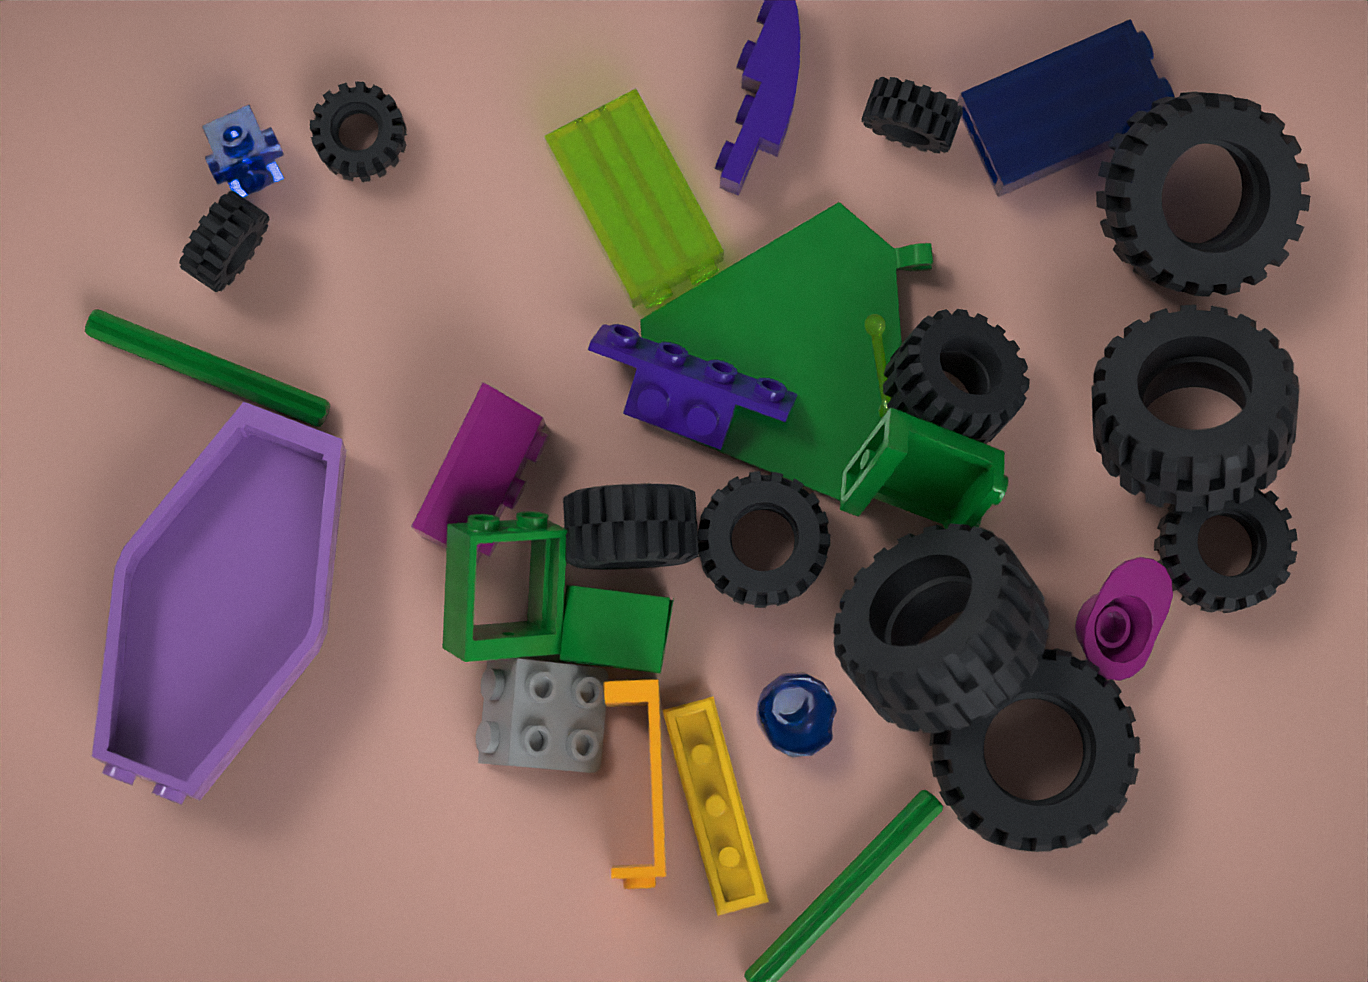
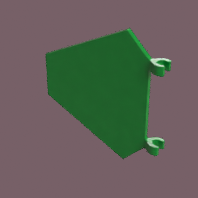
M838 202L640 319L641 337L656 343L671 342L684 347L689 355L706 361L721 360L733 365L737 372L755 379H774L785 385L788 391L797 394L795 404L786 422L737 405L726 441L721 450L677 433L668 432L771 474L772 471L782 473V478L793 481L795 478L804 484L803 487L840 501L843 470L889 410L887 404L890 402L891 397L883 393V384L888 378L883 374L886 365L891 360V356L902 344L896 272L898 270H932V244L919 243L901 248H893L850 210Z

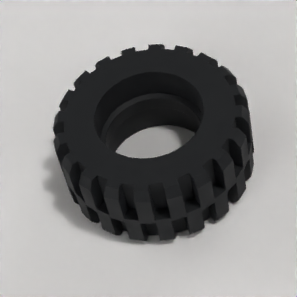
M1196 91L1180 93L1179 97H1163L1152 102V109L1150 111H1137L1127 120V124L1130 127L1127 133H1116L1108 147L1115 151L1111 162L1101 161L1098 176L1106 178L1105 191H1096L1097 207L1105 209L1107 216L1100 224L1105 237L1114 239L1116 245L1113 251L1122 262L1131 264L1134 267L1133 272L1144 279L1171 290L1185 292L1193 296L1209 297L1212 292L1225 296L1240 292L1241 283L1243 282L1256 285L1267 278V272L1264 268L1268 264L1280 267L1289 256V253L1284 249L1289 239L1299 241L1304 226L1296 224L1299 211H1309L1311 196L1301 194V183L1310 180L1308 165L1296 162L1294 156L1299 154L1302 149L1295 136L1283 134L1282 131L1284 130L1285 123L1274 113L1261 111V105L1249 99L1236 98L1227 94ZM1198 144H1214L1226 149L1239 169L1242 182L1240 204L1230 224L1217 236L1202 243L1187 242L1177 237L1166 222L1162 208L1164 181L1174 162L1188 149Z
M1181 305L1180 311L1168 313L1167 308L1151 313L1150 320L1145 323L1138 319L1125 327L1124 339L1120 336L1114 337L1104 349V357L1097 361L1093 373V386L1091 387L1093 439L1096 451L1102 455V464L1109 475L1115 478L1120 476V486L1130 494L1136 496L1139 492L1144 493L1145 502L1163 508L1164 503L1176 505V511L1192 512V507L1206 506L1207 512L1224 509L1226 501L1234 500L1236 504H1240L1253 498L1255 486L1260 490L1266 489L1277 479V470L1286 467L1292 455V444L1295 443L1297 429L1299 380L1298 376L1294 373V362L1289 352L1284 348L1279 349V339L1266 328L1258 331L1256 329V321L1242 314H1239L1237 318L1229 316L1228 309L1211 306L1210 311L1196 310V305ZM1198 387L1211 389L1226 395L1236 402L1242 410L1234 418L1219 426L1190 430L1177 428L1162 422L1152 415L1147 408L1153 401L1168 392L1181 388Z
M949 524L948 529H944L943 526L934 525L923 528L922 534L915 536L909 533L897 539L899 544L888 551L884 547L873 556L875 561L867 569L862 567L853 577L854 586L851 590L846 589L840 600L839 608L842 612L836 613L833 634L835 635L834 651L836 657L841 662V668L875 711L887 722L895 723L898 728L919 732L921 728L925 733L944 732L946 726H951L953 729L972 725V719L980 715L983 718H987L998 711L996 706L1005 698L1011 701L1021 691L1019 684L1025 677L1030 679L1037 669L1039 661L1036 656L1037 654L1044 653L1048 637L1046 630H1048L1049 612L1044 604V596L1010 546L1002 538H997L993 532L984 528L974 526L971 528L970 525ZM962 612L956 621L945 631L919 644L926 633L936 624L951 615Z
M1058 648L1053 650L1044 649L1043 654H1037L1038 667L1030 679L1025 677L1019 684L1021 691L1011 701L1005 698L996 706L998 711L987 718H983L980 715L972 719V725L961 729H953L951 726H946L944 732L931 733L929 746H932L933 761L930 764L933 777H936L941 788L939 793L945 804L953 809L958 816L957 819L965 827L972 829L981 835L983 839L996 845L1015 850L1049 852L1054 849L1069 848L1080 844L1082 839L1091 834L1097 835L1109 825L1107 821L1114 813H1120L1128 801L1125 794L1129 785H1135L1139 769L1134 768L1135 753H1141L1140 737H1134L1131 722L1136 721L1131 706L1125 707L1119 696L1122 691L1113 679L1106 680L1103 676L1097 674L1100 670L1098 666L1087 659L1079 660L1072 656V652ZM1025 699H1040L1059 706L1074 720L1082 737L1083 759L1076 777L1062 792L1042 800H1026L1005 791L993 779L984 756V740L992 720L1008 705Z

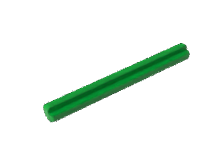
M94 309L86 322L85 333L94 339L313 426L321 427L329 413L330 404L326 399L102 310Z
M920 791L745 971L744 977L746 981L777 982L942 812L943 806L941 802L929 791Z

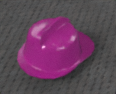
M1137 557L1124 561L1110 573L1100 592L1092 595L1082 604L1077 614L1075 624L1077 640L1085 653L1086 659L1100 668L1097 674L1105 679L1121 681L1133 677L1145 666L1156 638L1169 613L1173 598L1172 580L1166 568L1156 560Z

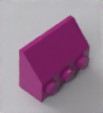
M482 382L411 527L421 537L447 549L448 524L467 523L468 516L475 514L494 515L500 518L505 506L513 510L526 485V481L520 479V476L528 460L536 463L547 444L549 434L543 432L546 425L544 418L492 386ZM498 542L478 543L476 564L482 553L490 557Z

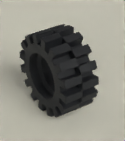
M879 77V80L876 79L861 122H864L863 125L866 128L873 129V133L885 135L886 139L891 142L898 141L902 143V146L908 148L914 146L923 152L930 150L933 153H940L941 151L946 153L951 148L963 114V108L958 105L956 100L946 98V94L940 91H931L929 86L923 85L920 87L915 85L914 81L905 79V82H902L895 77H890V79Z
M356 81V87L349 88L347 83L338 85L340 91L332 94L330 90L323 95L325 102L322 105L317 103L313 109L315 119H310V130L313 135L311 140L322 162L335 175L340 173L344 179L353 181L354 177H359L362 182L371 181V175L378 174L379 178L386 175L385 169L390 164L393 167L400 161L398 155L400 152L404 153L406 147L404 140L407 135L406 125L395 100L389 94L386 96L382 88L374 84L372 88H368L365 82ZM354 114H366L372 117L378 124V136L375 142L363 150L349 149L341 143L339 138L341 124L346 118Z
M229 191L228 194H223L218 204L214 202L209 208L208 215L202 216L198 222L200 223L197 230H193L189 236L191 241L183 248L182 253L184 255L179 261L181 264L180 268L214 292H221L227 284L230 285L235 280L237 273L240 274L244 270V264L247 260H251L255 252L253 251L261 244L263 240L261 236L268 229L269 225L267 223L270 221V217L236 192Z

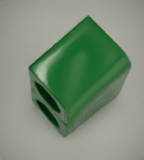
M566 585L560 661L661 674L674 598L670 600L668 597Z

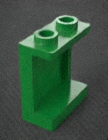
M890 407L843 470L840 510L859 517L874 498L940 523L945 529H948L949 524L970 525L971 528L973 526L979 527L983 515L992 504L998 505L1007 491L1009 479L1007 475H1004L1005 451Z

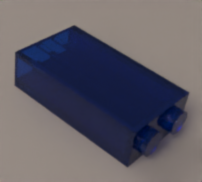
M1131 19L960 93L957 102L963 108L961 118L998 197L1110 149L1108 145L1115 134H1126L1130 129L1127 120L1137 111L1148 112L1152 109V102L1166 96L1175 97L1165 77L1158 78L1150 61L1154 58V53L1147 35L1143 31L1137 32Z

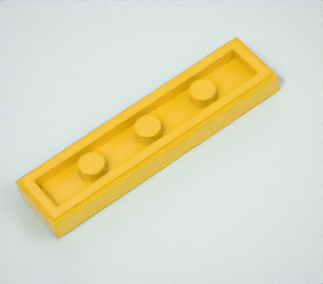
M714 697L662 710L717 915L769 902Z

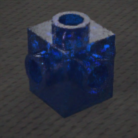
M250 105L202 126L213 151L212 154L205 156V160L218 185L227 182L233 192L245 197L284 179L276 161L277 158L285 155L272 127L262 130Z

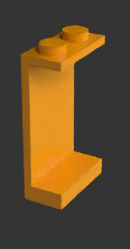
M658 679L604 682V700L607 707L648 705L654 864L613 865L611 867V879L623 878V889L655 888L656 877H666L667 874Z

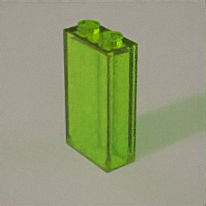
M636 88L544 136L546 148L632 309L642 303L646 309L655 307L673 296L671 288L688 279L692 285H695L719 272L717 264L723 262L724 250Z

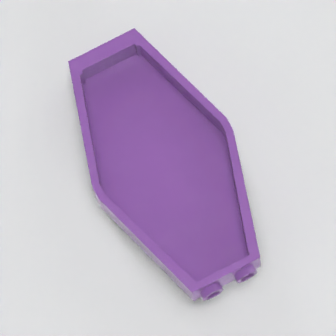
M243 402L123 547L114 570L92 751L93 758L106 764L102 774L133 785L136 776L155 783L152 791L153 794L181 805L186 796L200 801L319 653L328 630L346 460V448L341 438Z

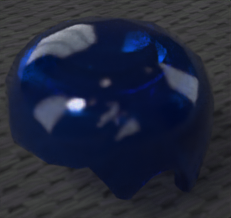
M805 672L783 673L762 690L756 709L757 724L767 742L774 749L790 757L813 756L829 745L833 739L832 726L837 713V707L833 696L829 693V689L823 681Z

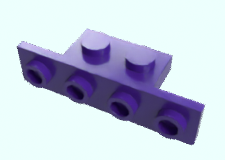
M603 324L591 339L588 350L637 368L623 414L720 450L726 441L737 405L786 422L797 398L796 393L788 391L785 385L779 381L770 378H752L737 372V369L727 362L721 360L706 361L689 355L688 351L678 344L671 342L656 343L640 337L636 330L625 325Z

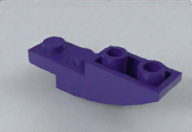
M764 0L756 21L764 26L756 43L747 40L736 66L737 69L743 71L741 88L755 93L756 96L746 94L735 120V123L742 125L735 144L726 140L716 162L715 169L722 172L720 188L738 196L758 150L778 157L788 130L795 102L800 67V27L796 0Z

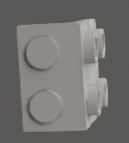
M519 658L487 660V668L481 679V694L484 698L482 722L479 724L476 732V746L479 751L478 763L586 773L598 771L601 766L606 713L604 682L608 681L607 671L599 667Z

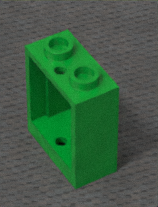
M534 511L519 512L516 514V520L500 521V518L494 515L475 514L468 516L467 523L448 524L442 648L463 662L561 654L566 571V533L568 530L549 521L547 514ZM531 540L527 621L474 625L477 544Z

